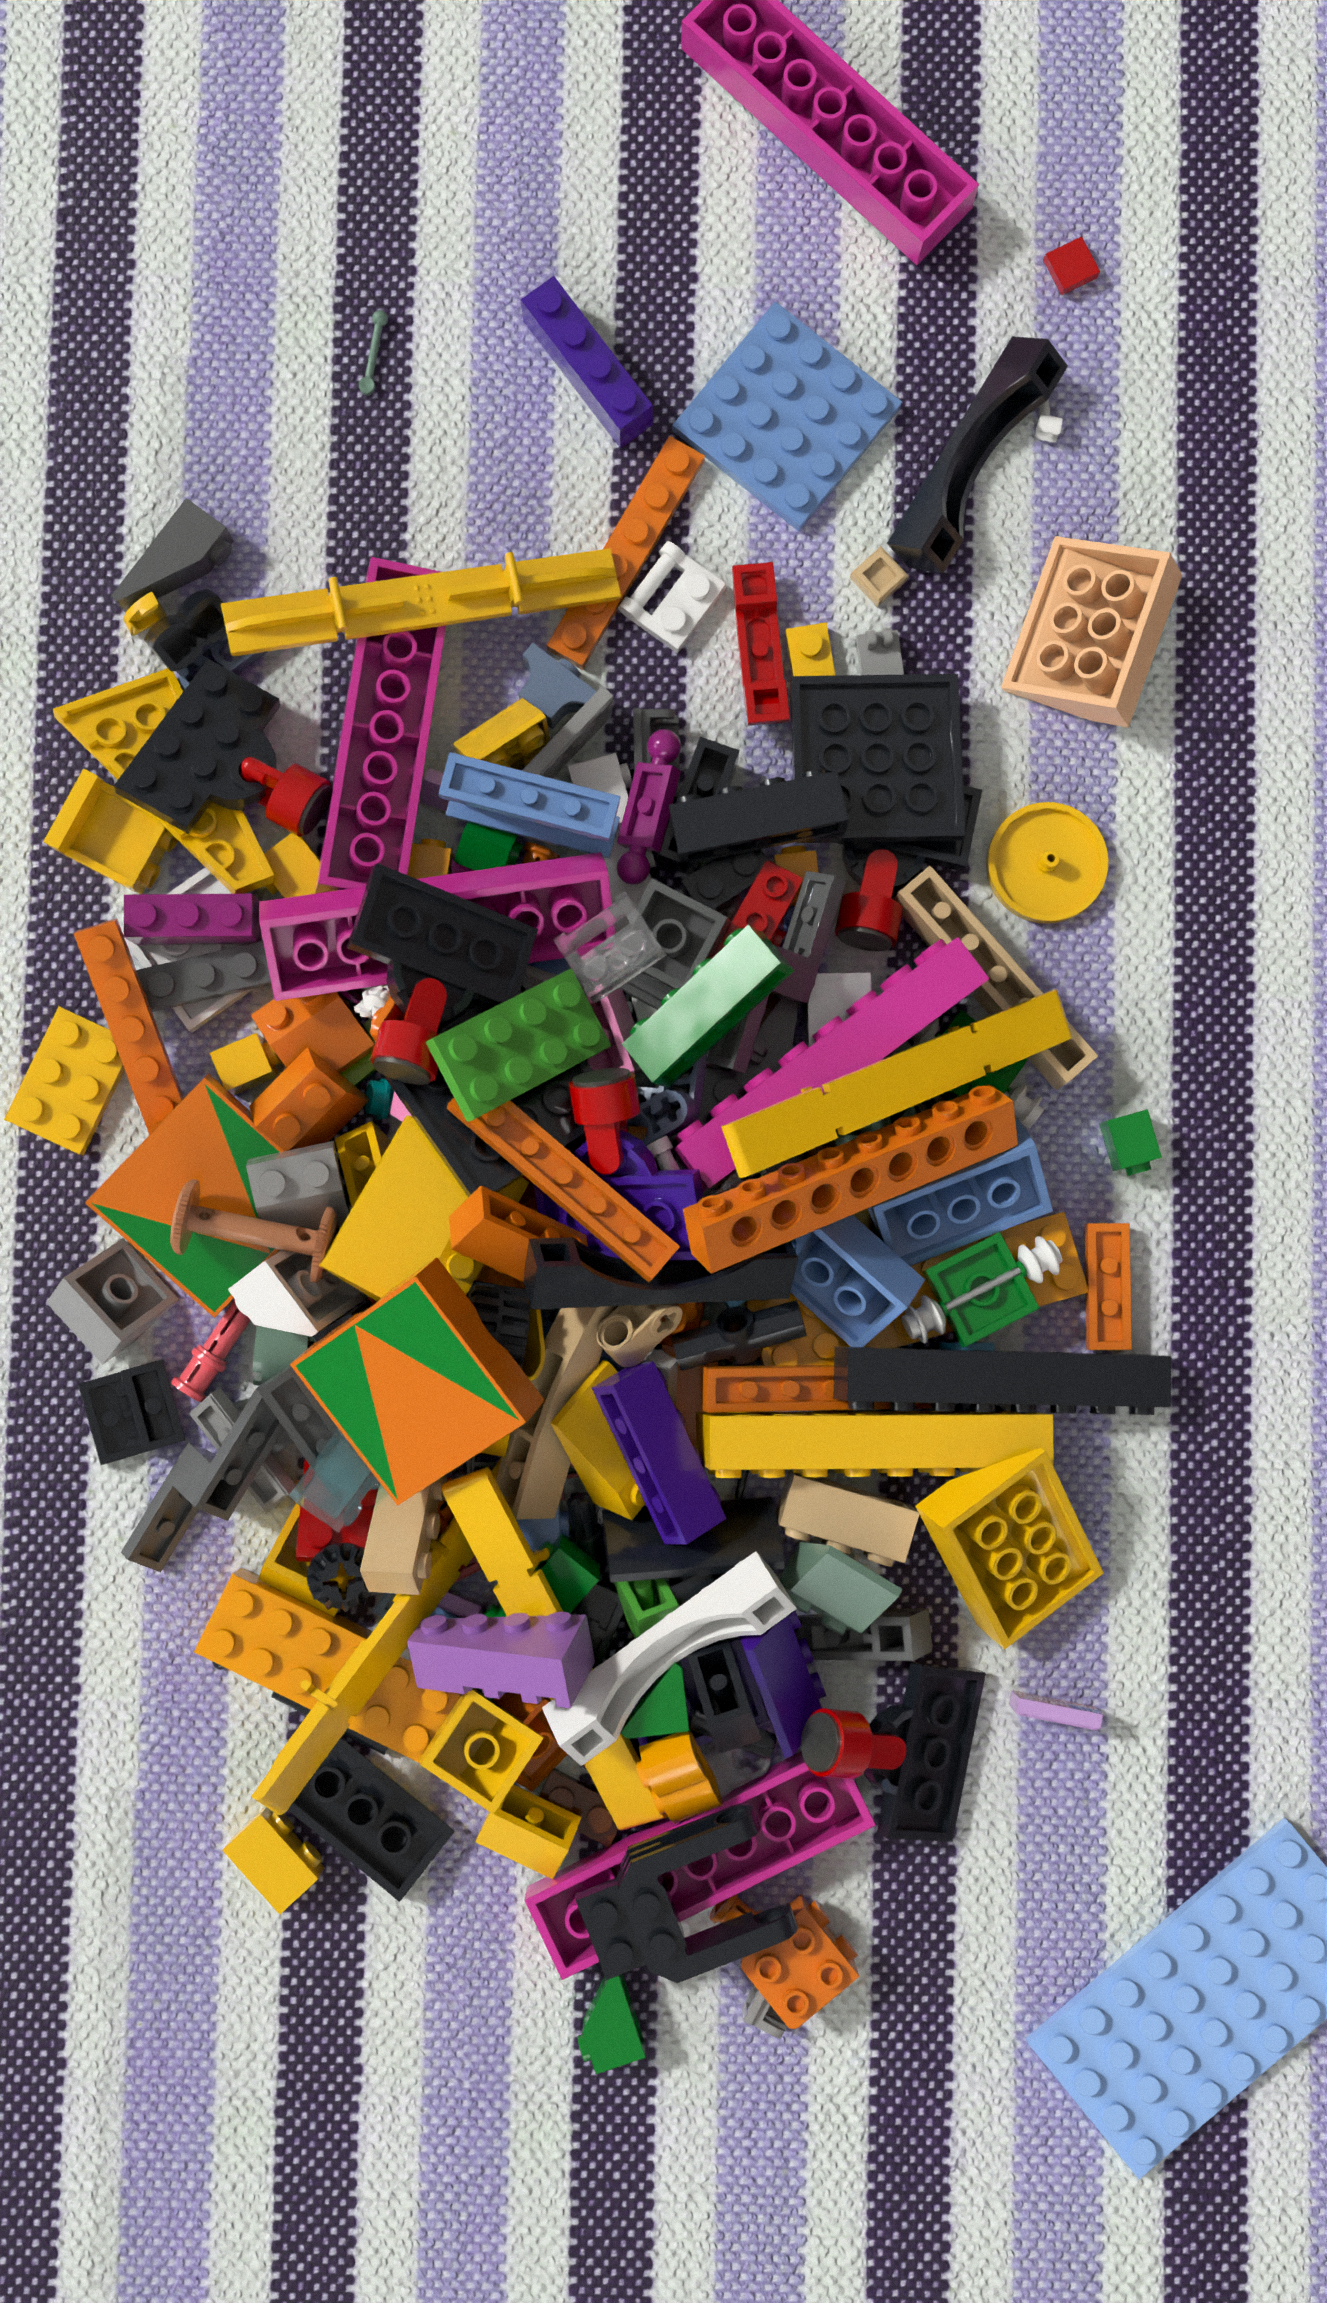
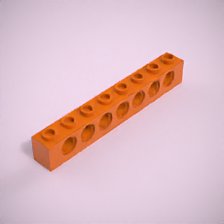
M990 1084L978 1086L971 1089L967 1094L949 1101L938 1102L932 1108L915 1115L901 1117L893 1124L876 1131L864 1132L858 1135L856 1139L844 1144L822 1149L812 1157L797 1163L785 1164L775 1172L757 1179L746 1180L739 1184L738 1187L721 1194L704 1197L698 1203L683 1209L691 1254L712 1274L1018 1146L1014 1101Z

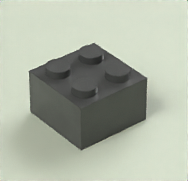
M651 878L611 955L673 989L681 988L693 977L694 969L702 961L713 957L731 921L721 913Z

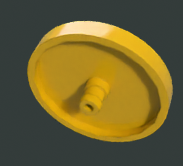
M1056 802L1035 803L1012 813L993 835L986 856L988 881L998 901L1014 915L1034 923H1058L1071 919L1084 911L1101 892L1108 872L1107 847L1099 829L1079 810Z

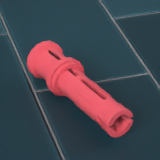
M235 1299L223 1314L205 1344H199L191 1351L193 1357L180 1377H174L171 1381V1384L198 1402H202L206 1398L204 1393L218 1372L223 1373L227 1368L225 1366L227 1361L224 1359L251 1321L248 1316L238 1309Z

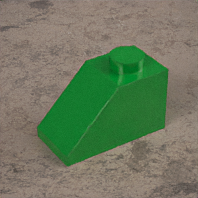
M623 1974L606 1980L604 1976L584 2016L583 2034L577 2036L584 2062L592 2061L595 2074L645 2058L646 2043Z

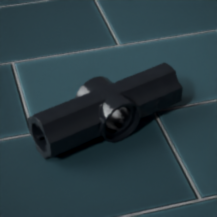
M795 1300L756 1312H751L746 1307H731L719 1314L715 1323L671 1335L680 1370L684 1371L723 1359H728L733 1364H748L755 1361L761 1355L763 1348L805 1337L807 1333L798 1301Z

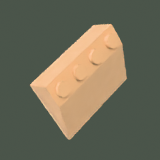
M1055 536L1001 686L1003 691L1090 721L1129 728L1182 578V573L1170 552Z

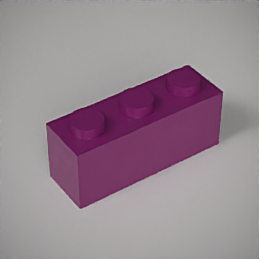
M252 893L124 895V938L135 945L250 944L261 941L259 923L260 901Z

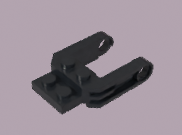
M749 1803L736 1804L628 1846L616 1878L575 1893L576 1903L606 1980L647 1965L649 1972L675 1983H680L779 1944L797 1932L798 1923L791 1905L787 1903L786 1906L773 1907L755 1915L751 1911L684 1937L683 1927L662 1874L743 1843L754 1837L760 1831L761 1826L753 1805Z

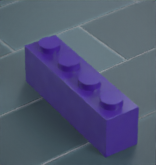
M552 276L521 299L523 322L620 449L653 425V405L555 276Z
M654 1361L626 1367L592 1387V1390L664 1544H688L727 1519L720 1506V1495L708 1480L702 1467L703 1459L701 1454L689 1439L684 1428V1418L681 1412L674 1406L666 1389L667 1382L663 1373L656 1367Z

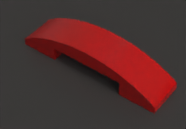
M773 562L733 565L732 579L737 640L748 726L789 722L790 716L786 680H784Z

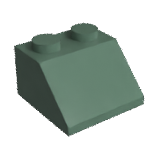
M798 1542L779 1579L797 1610L808 1614L810 1609L823 1616L820 1621L823 1626L840 1635H843L846 1630L862 1633L899 1597L902 1591L900 1587L833 1546Z

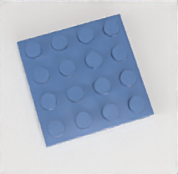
M775 301L673 423L672 431L696 451L705 455V458L799 532L901 409L902 401Z

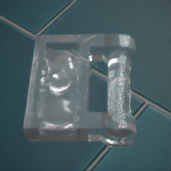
M626 891L614 898L616 901L614 904L567 935L563 932L553 939L587 995L594 1003H597L667 955ZM625 916L630 922L629 925L583 956L579 954L578 948Z

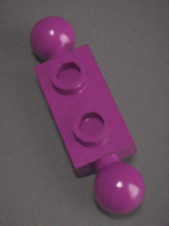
M667 729L654 732L648 740L647 749L652 762H637L617 840L619 845L629 848V851L618 859L616 866L617 874L623 882L630 885L642 883L650 873V863L645 856L646 851H661L670 816L669 805L673 804L681 772L674 766L668 765L678 757L681 750V742L674 732Z

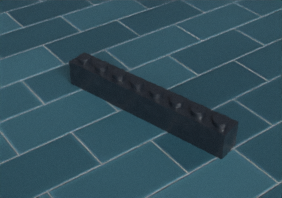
M835 1347L833 1399L848 1401V1409L874 1410V1402H889V1410L915 1411V1403H930L931 1411H956V1403L970 1404V1411L996 1412L997 1404H1011L1010 1412L1036 1413L1037 1405H1050L1051 1413L1076 1414V1406H1090V1413L1116 1414V1406H1128L1129 1414L1154 1415L1155 1407H1171L1172 1356Z

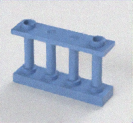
M449 752L438 793L439 798L449 800L446 817L589 854L601 852L604 858L610 859L620 817L616 816L620 796Z

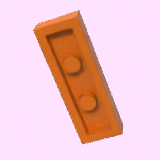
M1130 1223L1084 1224L1085 1280L1088 1286V1293H1085L1086 1350H1132Z

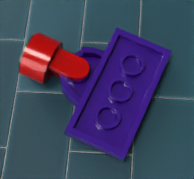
M605 1068L575 1076L572 1079L573 1081L569 1083L575 1123L584 1125L586 1142L576 1149L573 1155L680 1246L669 1260H697L691 1254L683 1209L698 1203L703 1198L699 1169L658 1171L651 1151L640 1139L627 1132L626 1120L640 1113L636 1079L633 1072L626 1068ZM533 1183L539 1213L585 1234L588 1248L607 1256L620 1258Z

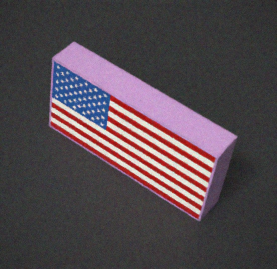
M1014 1690L1011 1691L1009 1705L1017 1715L1096 1731L1101 1729L1103 1714L1094 1706Z

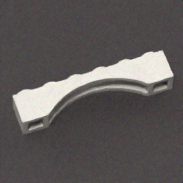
M755 1551L709 1586L703 1588L675 1611L666 1615L664 1619L638 1638L632 1640L608 1660L595 1667L589 1673L571 1708L557 1707L555 1699L543 1706L542 1710L559 1747L580 1766L584 1765L618 1739L626 1719L639 1699L655 1680L674 1663L697 1649L719 1640L745 1635H761L796 1610V1606L776 1573Z

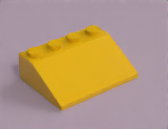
M406 1115L319 1265L376 1301L380 1300L393 1287L436 1257L465 1295H467L483 1266V1263L470 1257H465L451 1249L449 1216L468 1196L412 1116ZM521 1177L498 1193L519 1202L529 1182Z
M1041 1447L951 1479L915 1505L976 1625L1004 1650L1104 1574L1046 1450Z

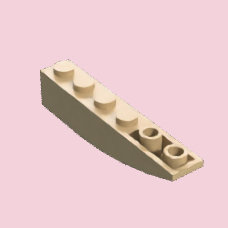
M615 1306L561 1308L544 1340V1367L539 1377L531 1380V1382L545 1401L525 1424L510 1433L506 1454L501 1459L496 1477V1482L516 1520L552 1519L556 1516L571 1461L550 1422L598 1366L603 1348L597 1342L596 1331L602 1320L614 1311Z

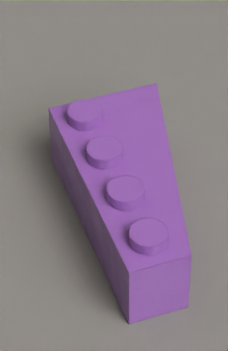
M555 1612L548 1616H528L525 1613H514L507 1617H487L484 1614H474L466 1618H446L442 1615H434L422 1619L407 1641L417 1688L466 1694L473 1688L482 1689L485 1697L500 1699L508 1692L521 1694L522 1702L538 1704L542 1697L554 1698L557 1707L563 1708L572 1707L595 1663L587 1616L570 1615L568 1612Z

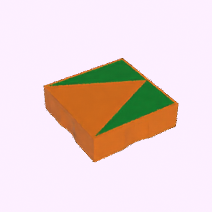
M207 1073L166 1116L160 1125L102 1183L85 1204L215 1318L234 1298L228 1289L262 1262L274 1256L280 1249L193 1232L183 1255L176 1254L170 1244L173 1214L180 1191L184 1184L191 1179L198 1180L200 1184L198 1206L259 1218L255 1208L246 1164L250 1158L279 1153L285 1150L255 1127L251 1112Z
M437 1257L393 1287L373 1306L364 1312L355 1314L315 1342L290 1364L397 1506L525 1424L545 1401L508 1350L499 1344L488 1332L474 1305Z

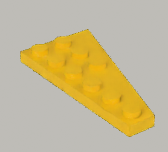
M167 668L53 708L54 717L118 780L183 693V690L174 672ZM211 802L189 834L153 815L232 894H245L275 882L274 873L242 810L226 809Z

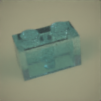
M337 1429L289 1496L298 1505L339 1533L344 1525H351L358 1517L363 1507L360 1502L370 1488L375 1490L381 1484L342 1432Z

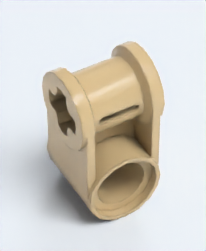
M675 1303L618 1306L599 1324L596 1331V1339L599 1345L617 1364L622 1367H633L642 1362L647 1354L665 1336L677 1328L682 1319L683 1312ZM664 1317L666 1320L662 1322L660 1319ZM627 1337L624 1342L619 1344L623 1338Z

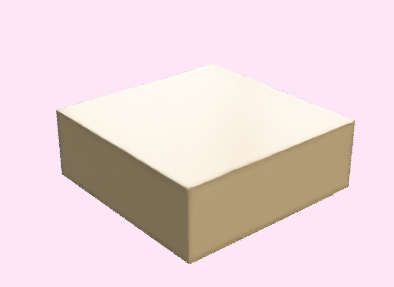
M881 546L850 574V579L876 607L881 605L901 587L909 577Z

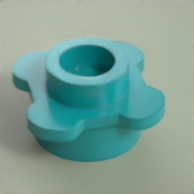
M381 1078L379 1081L370 1080L366 1090V1096H368L370 1101L365 1105V1111L367 1114H374L376 1119H387L388 1113L391 1110L394 1090L386 1078Z

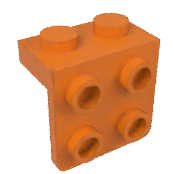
M802 1894L789 1903L799 1926L797 1932L779 1944L741 1958L740 1962L743 1972L790 2029L799 2028L860 1977L854 1960L858 1956L856 1950L843 1934L838 1938L834 1936L826 1926L831 1920L822 1907L815 1900L809 1904Z

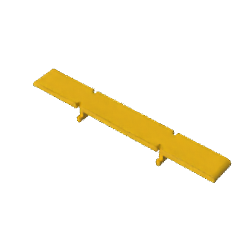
M611 548L515 562L514 553L508 552L504 556L506 562L504 571L502 564L340 587L337 577H331L328 580L329 594L328 589L325 588L221 603V609L231 655L241 656L336 642L338 639L337 633L344 632L345 640L507 617L512 614L511 607H517L518 614L520 615L609 602L619 599L621 593Z
M1057 989L975 1021L969 1026L948 1028L949 1033L822 1084L825 1093L822 1092L821 1087L813 1089L812 1086L800 1089L801 1093L721 1126L739 1178L752 1175L837 1139L838 1136L835 1129L838 1130L839 1135H846L985 1076L986 1073L1004 1068L1073 1038Z
M501 1459L498 1461V1463L491 1471L495 1480L497 1477ZM455 1516L437 1540L431 1539L429 1552L432 1555V1569L430 1577L423 1579L420 1595L396 1594L392 1600L394 1603L368 1639L366 1641L362 1640L324 1693L309 1681H301V1688L318 1701L278 1754L268 1774L251 1795L253 1799L278 1815L284 1814L290 1808L350 1726L347 1721L351 1715L355 1717L358 1715L407 1648V1641L422 1619L432 1614L461 1573L458 1569L462 1564L467 1566L473 1558L474 1553Z
M489 1467L443 1483L442 1493L489 1582L495 1580L498 1582L493 1591L506 1616L514 1613H525L528 1616H548L555 1612H563L542 1569L534 1571L540 1561L548 1559L550 1555L549 1550L545 1548L532 1552ZM621 1733L614 1743L584 1764L620 1831L668 1816L666 1813L659 1814L652 1797L651 1786L643 1787L636 1769V1762H639L640 1759L630 1739H627Z

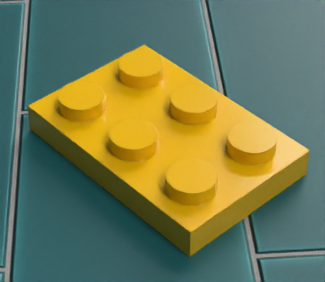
M58 1006L4 1120L84 1156L125 1071L110 1030Z

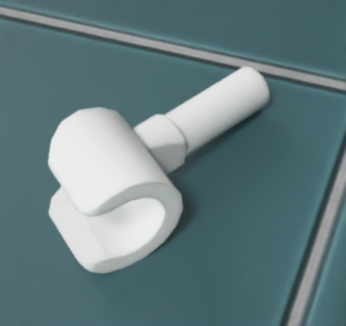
M1048 399L1039 406V418L1035 436L1039 440L1056 443L1061 432L1063 418L1049 416L1050 407Z

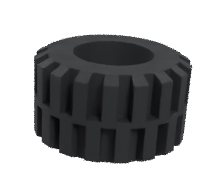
M474 1281L466 1296L476 1308L488 1332L499 1344L508 1350L522 1369L531 1312L526 1289Z

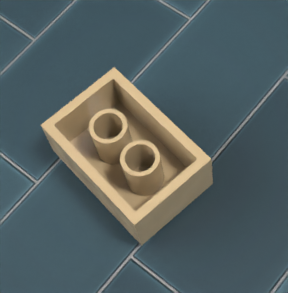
M789 1469L777 1507L776 1517L779 1525L782 1526V1530L785 1531L784 1534L789 1537L809 1542L811 1535L823 1538L822 1542L826 1543V1545H831L842 1553L851 1554L853 1547L863 1550V1554L868 1556V1560L892 1567L894 1560L902 1563L906 1562L919 1513L910 1504L821 1477H802L801 1474L793 1473V1469Z

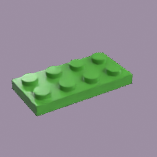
M572 968L426 1041L467 1122L482 1116L611 1046Z

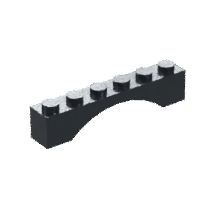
M1012 336L887 542L889 547L908 568L943 574L964 540L963 520L965 506L972 485L982 466L1011 429L1049 399L1068 367L1049 339Z
M573 1237L529 1239L523 1281L531 1309L596 1308L602 1306L789 1299L798 1256L792 1242L788 1241L712 1274L698 1260H668L655 1277L648 1282L622 1259L607 1256L588 1248Z

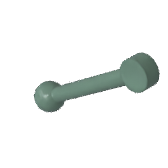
M382 310L375 311L372 316L375 326L365 377L359 381V389L366 396L372 395L376 390L373 381L382 328L388 322V315Z

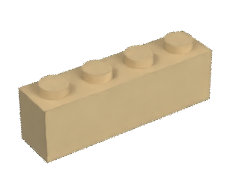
M446 1475L398 1506L383 1486L379 1484L360 1568L361 1575L369 1592L420 1595L423 1579H428L431 1574L432 1555L429 1549L431 1539L436 1540L439 1535L440 1516L437 1510L439 1501H445L442 1485L448 1482Z

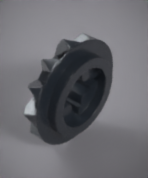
M336 1543L320 1550L310 1562L307 1571V1584L313 1599H317L327 1610L336 1608L347 1612L349 1608L356 1605L363 1606L366 1599L372 1593L368 1591L360 1572L365 1549L351 1543ZM339 1563H343V1568L346 1569L348 1576H355V1578L348 1580V1587H346L344 1592L339 1588L337 1581H330V1579L337 1577Z

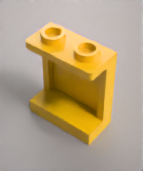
M83 768L43 842L55 851L138 894H143L145 888L149 889L155 884L161 870L158 864L164 853L172 851L178 840L150 812L116 794L114 786L104 782L99 776Z

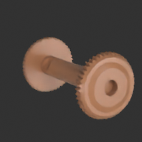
M191 1179L182 1187L175 1206L170 1234V1244L176 1254L183 1255L185 1253L192 1233L197 1232L313 1256L310 1281L317 1283L325 1277L327 1270L319 1265L337 1235L338 1215L333 1208L326 1207L319 1229L313 1230L198 1206L200 1199L199 1181Z

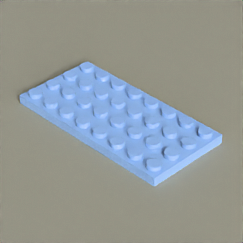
M1283 1818L1026 2037L1030 2047L1138 2179H1141L1327 2019V1867L1291 1823Z

